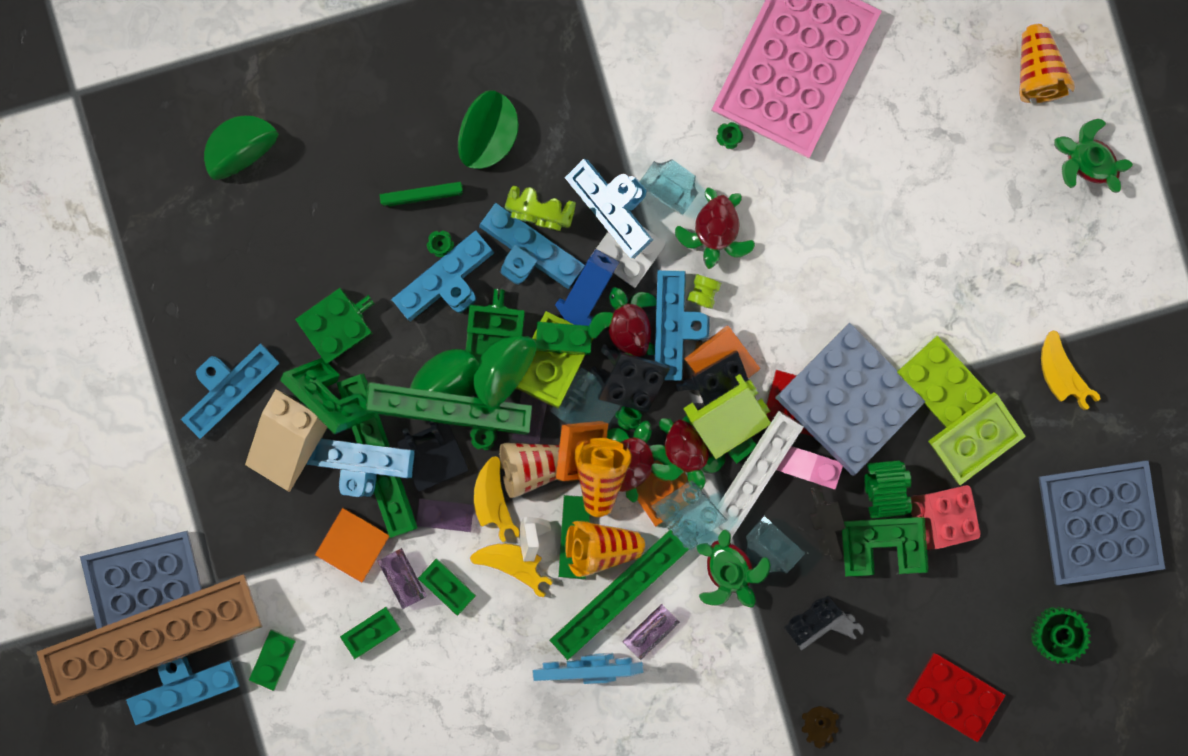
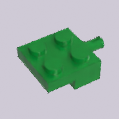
M339 288L295 320L325 363L329 364L373 334L365 323L362 313L375 305V303L367 295L355 304Z
M494 289L493 305H470L466 351L470 352L478 362L486 350L496 342L508 337L523 336L525 311L509 309L503 306L505 290L500 289L499 300V289Z

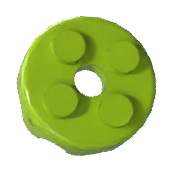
M511 187L505 203V209L512 212L511 218L532 222L537 226L560 231L561 227H570L574 215L575 202L568 201L561 212L562 204L559 200L551 199L547 203L541 204L537 201V194L534 189L526 188L519 198V187Z

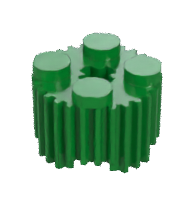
M900 461L867 463V469L870 474H865V490L869 501L873 504V507H868L870 517L903 516L911 513V498L907 497L906 488L911 487L910 472L906 471L905 463Z
M1059 606L1057 608L1051 607L1041 612V617H1036L1038 620L1033 622L1035 626L1031 628L1034 630L1031 633V640L1033 646L1037 648V652L1041 653L1040 655L1056 663H1064V661L1070 663V660L1075 661V657L1080 658L1082 653L1085 654V649H1089L1087 644L1091 643V641L1088 640L1090 635L1087 633L1090 629L1086 628L1088 624L1084 622L1085 619L1081 617L1082 615L1074 610ZM1064 628L1063 633H1066V638H1060L1057 642L1056 632Z

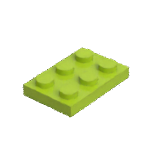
M547 311L541 322L572 324ZM536 329V331H535V333H534V335H533V337H532L535 341H536L537 329ZM536 351L527 373L516 389L559 409L585 355Z
M935 336L897 371L926 401L924 404L945 427H948L991 395L938 336Z
M993 392L928 442L954 480L959 485H962L1026 436L999 396Z

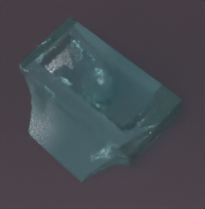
M673 159L663 163L654 161L640 180V183L647 192L682 216L699 194L695 188L696 176Z
M765 516L746 535L748 541L746 555L756 565L759 564L762 558L767 557L771 564L769 573L778 571L788 573L805 554Z

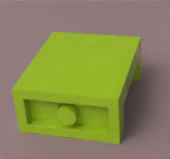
M740 374L736 376L739 382L737 387L699 411L693 403L683 408L715 459L771 424L766 416L770 410L762 398L756 400L754 397L759 393L751 380L745 382Z

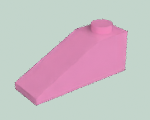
M791 446L776 470L835 489L843 466L838 461Z

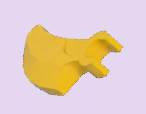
M1050 331L1044 340L1041 353V365L1045 381L1051 392L1060 402L1064 401L1067 396L1073 395L1078 399L1080 408L1087 410L1090 407L1085 401L1086 396H1091L1096 402L1100 400V395L1096 391L1091 390L1076 372L1062 347L1058 332Z
M494 456L485 463L476 479L474 507L480 526L483 527L488 523H495L499 528V539L505 542L504 532L506 529L513 530L515 537H519L520 532L513 525L505 504L500 481V459Z
M508 543L493 544L477 550L470 557L471 562L474 564L489 566L515 577L534 589L535 594L539 597H544L546 594L540 590L539 584L541 582H546L549 585L553 583L550 577L541 576L536 570V566L542 560V557L536 554L534 561L523 562L522 550L519 545Z

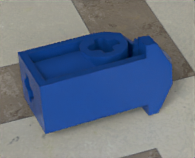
M595 249L566 301L559 298L555 305L565 320L573 325L589 326L593 318L590 313L620 263L619 261Z

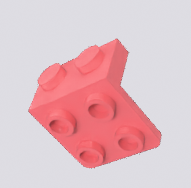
M960 486L910 497L912 517H925L927 550L940 549L980 537V528L970 486Z

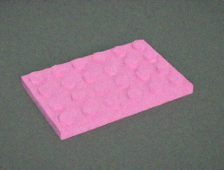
M765 0L711 111L809 159L882 11L861 0Z

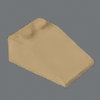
M276 389L261 414L245 465L290 492L325 433L327 426L306 405Z

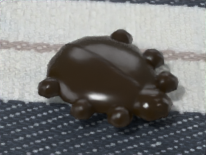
M818 706L812 708L808 713L802 714V719L805 720L802 732L808 733L809 736L806 738L808 743L814 741L815 747L820 749L825 747L826 742H833L832 733L839 731L838 727L835 726V720L839 719L837 713H833L829 708Z

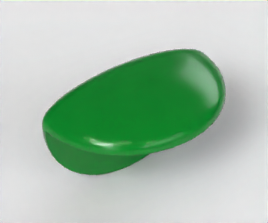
M494 90L485 91L468 108L458 136L459 158L466 167L474 169L488 168L500 162L512 149L518 134V116L512 102L503 94Z
M238 116L220 124L210 135L204 152L205 167L210 178L213 180L227 178L254 163L274 145L278 138V132L267 121L254 116Z
M515 336L502 339L488 348L480 358L479 367L474 374V388L479 399L489 408H495L503 403L524 378L537 349V343L533 338Z
M451 349L441 352L428 360L419 369L410 388L474 397L476 394L474 374L479 367V362L470 352L463 349Z

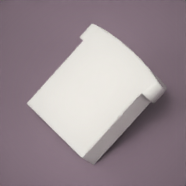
M524 517L519 528V539L523 562L535 560L539 549L537 536L551 530L550 522L534 517Z

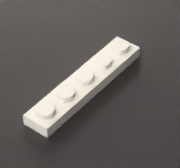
M778 411L705 524L708 529L717 534L727 529L731 534V538L733 537L804 426L801 423Z

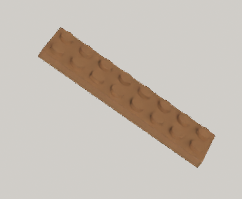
M243 574L37 652L51 701L57 705L262 628V624L246 576Z

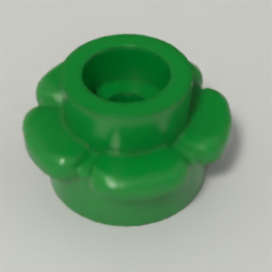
M734 122L724 123L717 130V142L727 149L736 148L737 144L743 140V132L740 131V126ZM728 133L732 134L731 138L727 137Z
M434 231L428 237L427 249L430 253H434L436 257H444L454 247L451 235L446 231ZM439 241L443 242L442 246H438Z
M623 406L620 411L616 412L615 417L618 419L620 427L631 430L636 429L641 423L642 415L638 410Z
M474 427L470 433L471 443L477 449L489 450L494 446V441L497 440V433L495 430ZM485 434L486 439H481V435Z

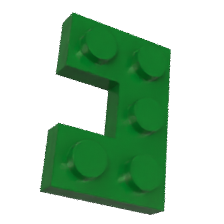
M322 358L286 371L281 377L280 381L334 434L373 418L375 414L365 412L366 400L359 393L338 400L326 388L337 383L340 375L329 364H326Z
M925 517L842 522L845 577L874 575L873 548L897 546L899 574L928 572Z

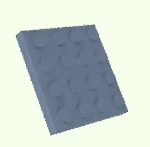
M851 323L847 324L775 397L852 476L926 402Z
M1148 460L1039 476L1055 585L1165 569Z
M188 531L80 556L97 629L202 590Z

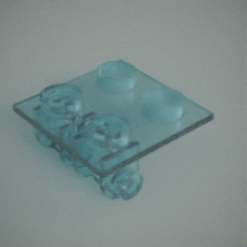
M581 367L574 377L559 409L553 407L550 412L567 424L603 421L609 424L621 406L599 400L598 395L602 387L597 381V377Z
M692 480L652 505V509L656 512V517L661 518L667 525L666 528L672 530L673 536H678L683 543L682 546L684 548L688 547L690 550L697 546L698 542L696 540L727 521L725 516Z

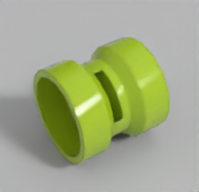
M696 274L694 290L689 293L687 300L713 309L715 303L714 295L720 290L722 283Z

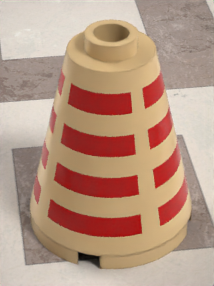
M503 443L500 445L501 470L504 469L506 475L503 476V481L510 498L518 497L557 480L556 472L560 445Z

